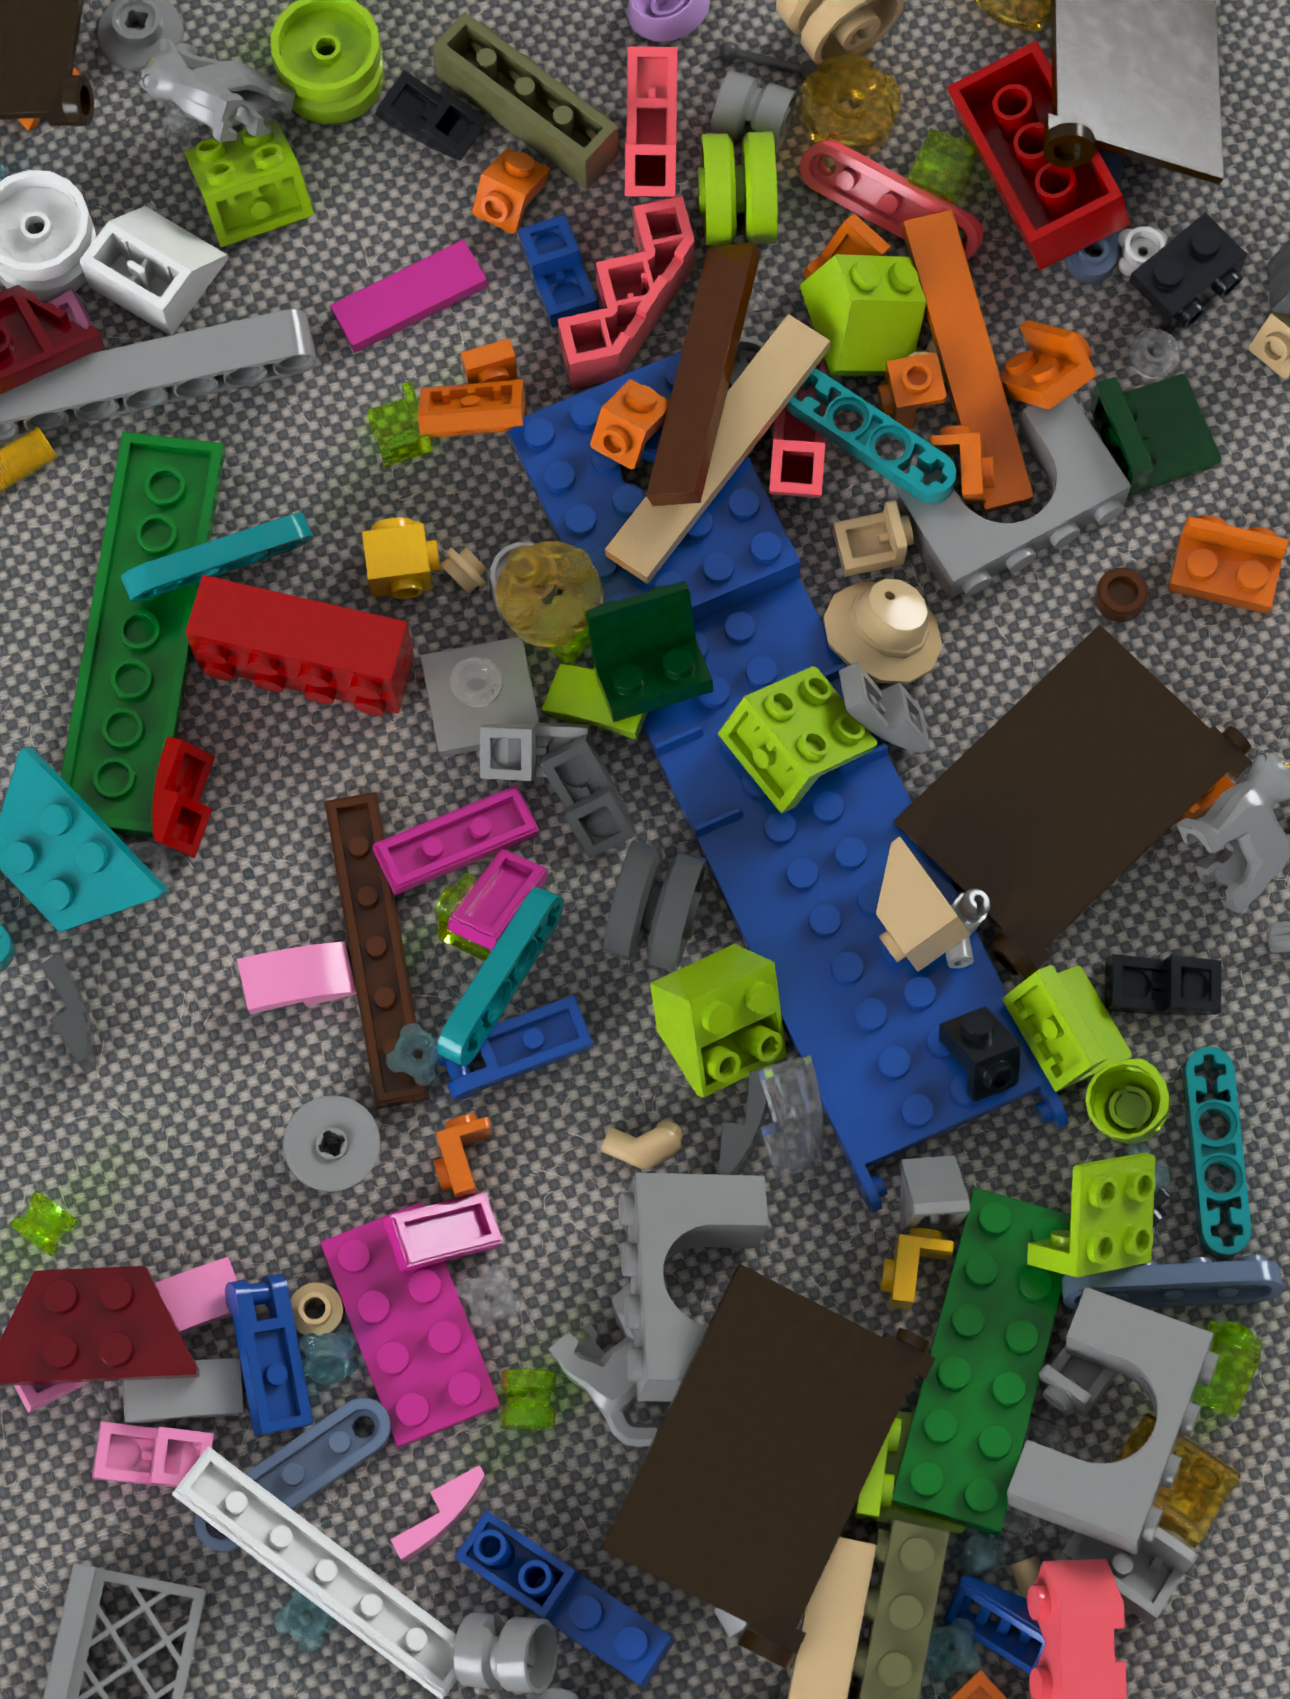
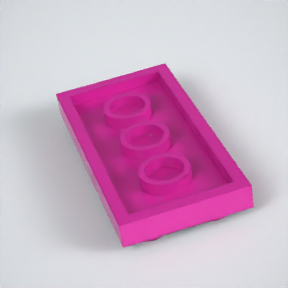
M422 1202L320 1242L380 1403L389 1414L391 1432L399 1449L501 1408L445 1261L405 1272H400L383 1221L390 1215L424 1207Z

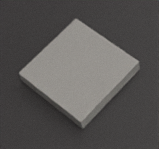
M522 636L420 655L440 758L480 750V727L482 725L539 723Z

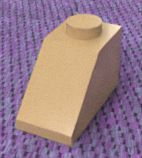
M899 836L892 841L876 910L877 917L887 931L882 933L879 938L897 963L907 957L919 972L968 937L970 932L902 838Z

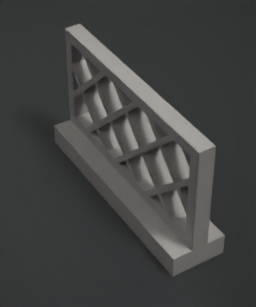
M74 1563L43 1699H87L96 1692L99 1693L102 1699H109L103 1687L131 1668L149 1695L147 1699H158L172 1689L171 1699H183L207 1589ZM104 1582L128 1586L140 1605L139 1608L111 1625L99 1606ZM137 1588L159 1592L160 1594L145 1602ZM168 1595L192 1599L188 1622L167 1636L150 1610V1607ZM144 1612L162 1640L133 1659L116 1633V1630ZM98 1615L106 1630L92 1639ZM185 1632L181 1654L179 1655L171 1641ZM108 1635H111L128 1663L99 1682L86 1662L89 1648ZM163 1646H166L178 1664L177 1673L174 1681L155 1693L137 1664ZM85 1671L94 1686L79 1696Z

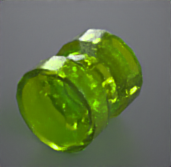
M509 1369L502 1371L501 1388L507 1394L506 1406L501 1409L500 1427L520 1431L555 1429L556 1412L550 1406V1395L556 1390V1372L544 1369Z

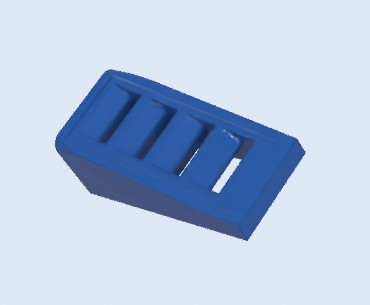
M964 1574L958 1583L943 1620L1030 1674L1031 1670L1036 1668L1045 1641L1037 1620H1033L1029 1615L1027 1599ZM973 1600L982 1605L978 1615L968 1611ZM993 1613L1001 1617L999 1624L990 1620ZM1013 1625L1022 1630L1021 1633L1013 1630Z

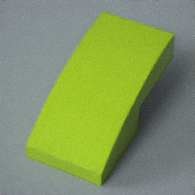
M565 664L559 665L541 709L542 714L568 723L591 724V727L594 725L635 740L638 738L648 713L613 722L597 681L595 670Z

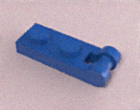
M571 995L497 1023L479 1050L486 1065L485 1068L471 1072L468 1065L461 1066L439 1056L437 1048L434 1052L441 1067L446 1066L451 1079L447 1086L452 1100L459 1101L474 1096L489 1087L590 1050L594 1046L575 995Z
M279 1273L264 1276L261 1282L249 1284L246 1280L228 1282L225 1287V1299L228 1310L233 1317L254 1436L312 1425L313 1419L285 1277ZM265 1304L268 1308L270 1319L257 1321L255 1306Z

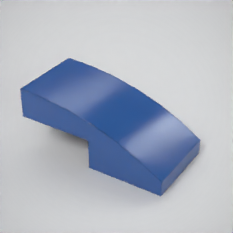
M565 214L517 229L532 277L552 328L558 326V319L599 310L597 297L583 267L580 249Z

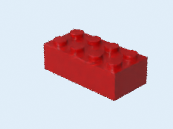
M1037 40L946 87L958 121L1039 271L1131 225L1124 197L1096 147L1095 154L1089 162L1074 168L1057 167L1045 159L1043 154V119L1048 113L1052 114V67Z
M202 575L185 632L199 668H202L203 672L210 677L224 681H231L234 676L253 680V684L257 687L271 692H283L284 688L302 691L306 698L323 704H332L334 699L353 703L354 707L363 713L376 716L384 715L385 711L399 714L415 657L406 621Z

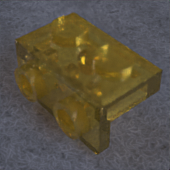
M1146 1413L1125 1440L1113 1462L1126 1459L1144 1446L1154 1430L1156 1424L1155 1416L1150 1413ZM1180 1435L1174 1454L1182 1457V1462L1175 1483L1171 1490L1161 1487L1155 1507L1163 1509L1159 1525L1176 1532L1187 1544L1196 1548L1205 1537L1221 1505L1237 1485L1241 1475L1217 1456L1210 1454L1185 1436Z

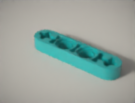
M814 369L800 387V389L805 390L810 385L815 386V397L818 401L809 396L804 398L803 401L797 400L796 392L785 406L792 416L916 499L925 503L936 504L946 500L952 494L956 480V467L952 459L822 371ZM831 397L835 398L833 401L829 403ZM821 403L826 406L828 405L823 417L819 416L821 414ZM852 410L861 416L863 423L855 431L844 432L835 426L833 419L841 411ZM885 438H895L903 444L905 451L898 459L885 460L875 450L877 443ZM914 453L919 454L917 467L911 464L909 473L903 472L909 467ZM920 469L930 474L935 469L941 470V482L943 484L937 481H933L929 486L923 484L924 473Z
M295 513L138 565L122 574L121 580L130 601L139 602L200 582L202 575L215 577L289 552L308 543L314 536L304 513Z
M535 887L529 892L443 1027L437 1046L439 1056L461 1066H467L473 1061L554 933L564 907V900L561 896L540 887Z
M1207 1046L1199 1048L1188 1058L1183 1067L1182 1080L1199 1241L1203 1249L1211 1256L1227 1259L1236 1256L1247 1246L1251 1238V1221L1235 1068L1232 1059L1226 1052L1217 1047ZM1204 1060L1210 1061L1212 1069L1221 1070L1222 1075L1218 1076L1213 1082L1214 1098L1225 1095L1226 1101L1212 1099L1200 1104L1196 1102V1097L1204 1098L1207 1094L1205 1077L1196 1076L1194 1072L1200 1069ZM1210 1111L1223 1115L1228 1123L1227 1135L1219 1140L1209 1139L1204 1136L1199 1127L1201 1115ZM1223 1165L1231 1171L1234 1185L1229 1192L1216 1193L1209 1189L1204 1179L1205 1171L1209 1166ZM1236 1201L1237 1208L1229 1207L1226 1210L1228 1228L1237 1229L1239 1233L1238 1236H1235L1230 1241L1229 1247L1223 1246L1221 1237H1212L1211 1230L1215 1229L1220 1223L1219 1208L1209 1211L1207 1203L1223 1205Z

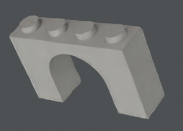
M1072 394L1050 410L1030 405L1022 410L1018 432L1044 470L1051 488V500L1038 514L1029 519L1015 523L993 522L980 517L970 510L955 489H953L952 494L946 500L933 504L916 499L890 481L887 501L896 500L900 516L908 515L912 526L914 544L949 600L963 592L966 596L977 594L985 589L992 582L993 579L991 577L1006 569H1009L1012 573L1019 571L1035 560L1037 552L1050 545H1053L1055 549L1061 548L1076 539L1081 533V528L1094 521H1097L1099 525L1108 523L1124 511V505L1131 484ZM920 469L924 473L923 484L929 486L933 481L943 484L941 482V470L935 469L930 474Z
M635 1172L628 1192H621L618 1208L619 1223L622 1226H628L629 1243H624L622 1247L621 1269L623 1276L631 1277L632 1295L627 1294L625 1298L624 1322L626 1328H634L635 1346L628 1349L627 1376L629 1381L637 1382L638 1401H672L708 1327L687 1317L673 1303L664 1283V1264L676 1254L691 1248H758L769 1227L765 1176Z
M1085 1287L1066 1336V1353L1114 1370L1134 1380L1146 1392L1154 1407L1156 1415L1154 1430L1148 1441L1136 1453L1126 1459L1104 1464L1086 1462L1027 1440L1007 1490L1008 1506L1137 1555L1142 1539L1153 1542L1163 1514V1509L1155 1507L1161 1487L1171 1490L1175 1483L1182 1457L1175 1455L1174 1451L1180 1435L1191 1437L1201 1409V1405L1192 1403L1199 1383L1210 1386L1220 1355L1211 1352L1214 1333Z

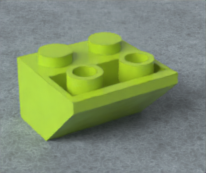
M733 944L650 983L657 1032L698 1096L705 1098L749 1076L750 1071L758 1072L787 1057L774 961Z

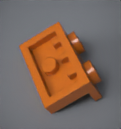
M1027 320L1019 326L1030 351H1023L1011 357L1005 364L1006 368L999 373L1006 397L1047 410L1052 409L1097 376L1089 360L1092 356L1091 349L1079 333Z
M523 379L421 388L417 416L420 435L427 434L430 438L501 433L513 427L523 426L524 416L527 415Z
M1201 515L1197 518L1187 517L1179 537L1168 591L1269 614L1274 600L1282 559L1287 551L1289 540L1277 537L1275 532L1262 527L1243 529L1230 526L1223 519L1211 515Z

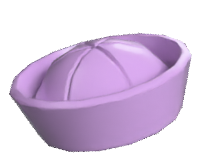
M629 0L627 17L631 28L641 37L655 42L673 41L689 35L701 25L709 12L710 0Z

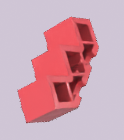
M683 195L633 206L634 236L639 253L596 262L597 292L602 309L558 319L559 345L571 390L608 382L622 376L693 270L695 240Z
M1107 1559L1043 1561L1035 1584L1030 1586L1027 1594L1029 1615L1033 1620H1037L1045 1641L1036 1668L1031 1670L1029 1677L1032 1699H1127L1126 1662L1116 1660L1114 1629L1125 1628L1124 1602Z

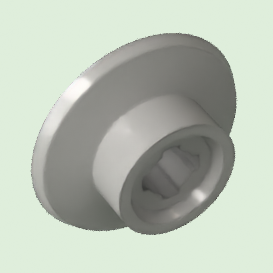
M116 0L103 12L96 30L97 43L104 57L113 65L134 72H140V70L146 67L149 59L160 54L159 43L162 37L170 39L176 46L182 43L184 36V25L181 15L167 0ZM136 22L138 24H145V28L141 30L132 28V24Z
M323 1096L304 1104L291 1117L283 1137L284 1157L293 1175L308 1187L326 1192L345 1190L361 1182L373 1169L380 1152V1133L373 1116L360 1103L343 1096ZM329 1136L345 1140L340 1149L341 1153L337 1156L321 1152L326 1142L325 1139Z

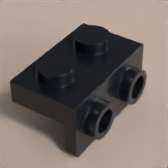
M1205 212L1133 271L1129 282L1164 316L1160 328L1169 335L1180 325L1184 329L1193 325L1207 308L1205 304L1216 295L1220 298L1226 297L1240 284L1243 279L1240 273L1247 253Z

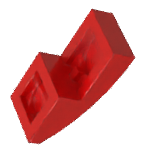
M169 736L166 738L154 786L152 804L153 839L155 842L179 853L195 858L212 812V808L199 803L215 756L182 739Z

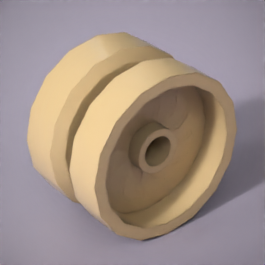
M776 0V11L795 35H801L800 44L820 68H834L848 63L865 53L894 26L904 6V0Z

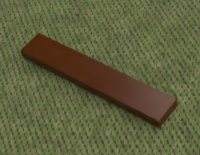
M755 242L713 246L707 249L646 492V497L652 506L701 503L761 255Z
M377 792L325 801L376 1107L381 1109L430 1100L396 899L373 852V844L385 839Z

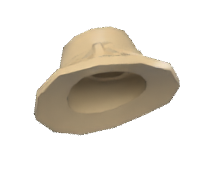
M902 580L859 581L834 594L823 617L829 647L848 666L858 662L868 676L877 683L896 684L900 682L901 685H908L932 670L943 647L937 619L926 606L925 599L915 587Z

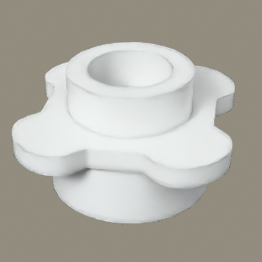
M1148 226L1121 231L1118 239V245L1122 248V258L1118 263L1121 273L1131 276L1133 271L1166 245V234L1160 229ZM1138 250H1146L1147 255L1141 256L1138 253Z

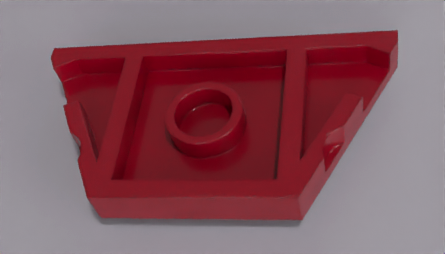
M16 285L0 292V394L105 348L98 329L91 325L85 329L70 321L66 311L52 303L41 302L36 294L22 286Z
M146 1266L35 1270L0 1338V1386L199 1377V1367L190 1354L179 1332V1328L172 1314L167 1309L160 1291Z

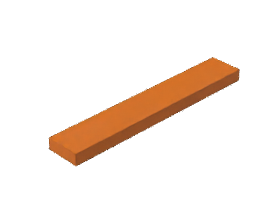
M953 210L903 221L902 231L927 301L925 312L957 425L971 427V433L980 432L984 441V457L993 456L995 487L986 488L987 503H980L982 513L1032 502L1034 499L1033 491Z

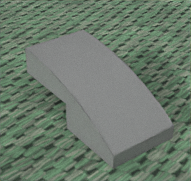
M858 662L839 670L845 707L856 721L878 737L904 749L918 753H924L931 749L923 710L900 682L880 690Z
M508 723L482 725L480 727V778L532 781L535 777H547L540 766L541 757L586 734L591 740V724Z
M240 1358L195 1360L199 1367V1377L123 1380L125 1424L173 1422L184 1418L241 1415L244 1413Z

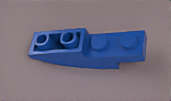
M487 1510L455 1555L458 1561L541 1619L549 1620L554 1628L643 1688L646 1687L676 1641L671 1635L580 1575L575 1569Z

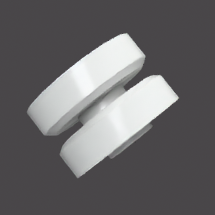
M26 170L7 176L0 182V281L7 289L20 285L36 294L40 301L49 302L70 289L76 292L87 283L79 260L97 237L83 194L70 180L51 171Z

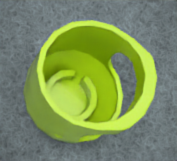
M1124 1059L1110 1063L1094 1075L1087 1087L1085 1103L1088 1116L1104 1136L1116 1143L1133 1145L1146 1142L1160 1131L1169 1114L1170 1096L1166 1082L1157 1068L1144 1059Z

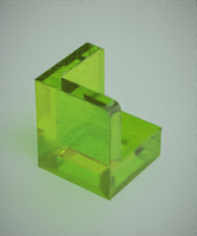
M930 128L909 172L908 182L923 190L941 196L957 206L974 170L977 147Z
M412 381L401 384L404 399L367 411V418L384 468L433 453L430 434L420 435L417 417L419 402Z

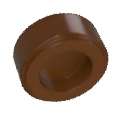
M1122 567L1111 569L1098 582L1094 596L1096 607L1109 620L1115 622L1133 620L1140 615L1147 602V583L1139 573L1132 569Z

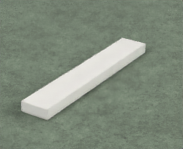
M209 1446L172 1495L439 1699H443L457 1681L453 1660L456 1634Z

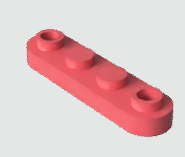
M830 139L821 140L804 152L800 161V173L805 184L813 191L905 240L902 231L903 221L952 209L957 227L961 228L966 235V241H961L966 260H969L980 249L983 242L982 226L978 219L966 210L838 141ZM825 157H830L834 160L836 164L835 172L825 167Z

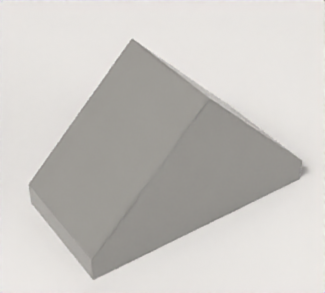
M956 1156L901 1159V1234L909 1233L910 1228H927L938 1231L955 1230L970 1212L969 1198Z

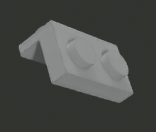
M1158 1527L1153 1542L1142 1539L1137 1555L1074 1531L1056 1560L1107 1559L1123 1599L1124 1607L1151 1625L1159 1617L1183 1575L1195 1563L1198 1554L1187 1547L1186 1541L1179 1534L1170 1529Z

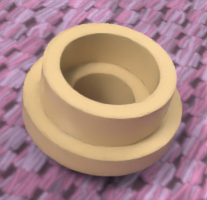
M452 547L446 551L449 557L440 566L468 594L477 586L483 589L487 585L486 581L481 577L487 568L466 547L459 554Z
M318 1282L306 1284L300 1287L290 1299L295 1328L306 1337L322 1338L328 1336L338 1328L342 1321L344 1313L343 1302L339 1294L327 1284ZM313 1300H320L325 1303V1312L318 1319H310L305 1313L306 1306Z

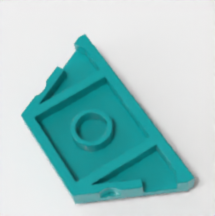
M33 747L22 748L16 759L0 815V870L59 932L68 931L142 903L165 897L170 890Z

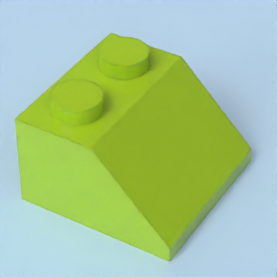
M835 254L799 285L814 330L830 340V350L824 356L830 376H885L886 361L907 358L910 354L916 352L927 301L911 257Z

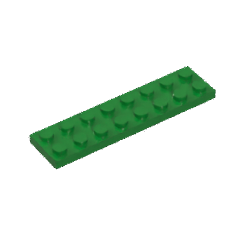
M122 432L60 776L115 834L153 838L152 804L156 774L167 736L177 738L192 653L185 632L200 582L143 601L131 602L121 580V575L138 565L211 541L226 453L223 443Z

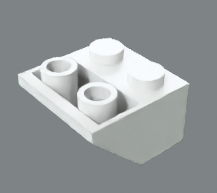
M143 206L108 221L79 262L88 286L166 334L173 335L227 262L228 256L167 218Z

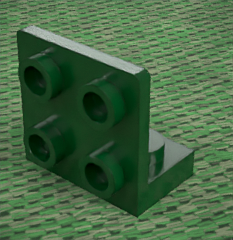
M1179 374L1124 393L1116 377L1096 383L1089 409L1104 445L1131 484L1128 496L1219 466L1221 456L1185 374Z
M685 581L668 586H658L648 592L618 601H608L598 607L585 611L595 675L613 722L714 692L712 677L696 640L690 590Z

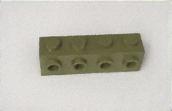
M464 12L433 44L437 77L584 188L588 189L619 155L618 126L607 115L594 109L578 97L567 85L558 82L538 67L531 58L518 52L502 40L491 28L482 25L468 13Z
M894 1519L889 1520L888 1530L878 1529L873 1563L881 1564L877 1587L869 1585L863 1620L870 1621L866 1644L858 1642L852 1671V1677L859 1678L855 1699H919L950 1534L949 1531Z

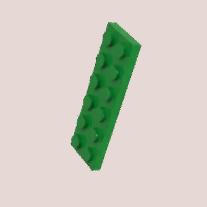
M974 1187L969 1203L970 1212L965 1218L929 1354L936 1359L927 1378L922 1380L894 1485L891 1504L998 1536L1002 1530L1008 1506L1007 1490L1020 1458L1040 1379L1039 1372L1043 1367L1062 1291V1278L1065 1276V1274L1027 1265L1028 1243L1050 1239L1051 1232L1055 1230H1070L1071 1215Z

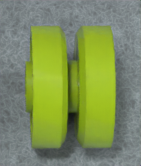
M297 0L278 16L270 35L271 56L276 70L277 81L296 91L292 110L303 119L323 125L346 123L364 115L378 100L385 83L379 30L370 12L355 0Z
M773 131L747 132L742 140L741 165H735L733 141L727 133L702 134L701 167H698L697 175L699 214H703L705 246L732 244L736 237V213H743L745 238L749 243L776 244L778 207Z

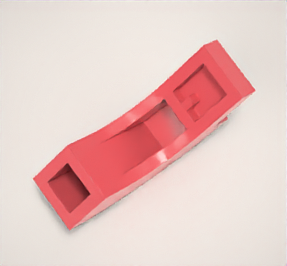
M628 46L625 197H676L678 47Z
M823 357L815 369L829 376V370ZM810 385L805 390L799 388L797 400L803 401L804 398L809 396L818 401L815 397V386ZM821 403V414L819 415L821 417L825 415L827 406ZM786 407L774 421L769 494L821 498L825 437L792 416L786 410Z

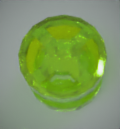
M35 1190L29 1197V1208L23 1215L15 1216L9 1223V1226L43 1252L53 1257L59 1249L58 1240L64 1232L73 1231L79 1221L42 1193Z

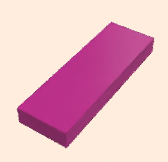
M463 239L331 304L330 308L353 352L356 353L487 288L488 284L485 275Z
M515 785L373 844V852L395 896L494 855L501 848L506 850L537 837L539 828L518 786Z

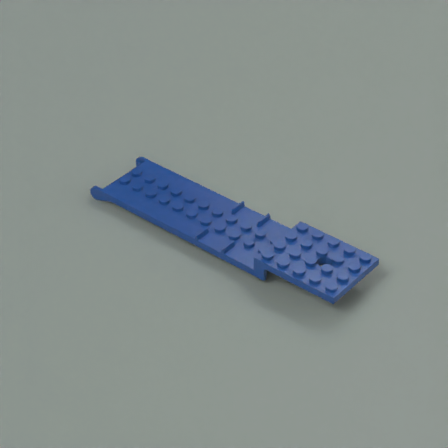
M680 351L524 416L523 426L513 427L506 431L590 609L608 601H618L648 592L658 586H668L681 581H685L688 585L696 640L712 677L714 692L649 711L642 730L703 858H706L707 867L747 950L775 962L783 1026L837 1137L860 1194L869 1211L874 1213L882 1209L880 1197L888 1194L880 1175L870 1177L867 1168L1035 1092L1038 1093L1041 1102L1034 1106L1043 1124L1051 1121L1058 1130L1069 1124L1068 1117L1057 1092L1054 1091L1001 999L1007 992L976 930L969 937L974 962L967 967L957 969L948 967L944 953L918 972L907 957L897 963L879 938L887 929L877 917L876 910L890 845L899 836L947 902L951 905L958 897L951 880L893 824V821L912 801L888 755L886 743L883 744L880 737L869 731L877 741V746L872 752L819 776L798 805L781 814L717 734L744 696L812 666L819 669L844 700L839 670L847 667L845 662L842 663L840 657L828 645L824 625L800 579L801 561L749 457L747 456L649 584L606 557L605 548L646 497L647 489L641 490L636 485L626 484L622 479V472L626 467L591 448L590 442L601 407L629 379L652 388L657 394L670 400L682 353ZM663 426L646 442L640 460L649 461L654 464ZM986 1006L1021 1044L1019 1081L1017 1085L1002 1093L974 1102L967 1094L968 1072L939 1041V1025Z

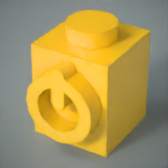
M395 517L378 521L372 525L371 530L362 531L367 577L372 598L392 595L396 599H411L420 596L423 591L433 590L431 572L440 571L441 567L437 540H426L424 523L413 521L409 518Z

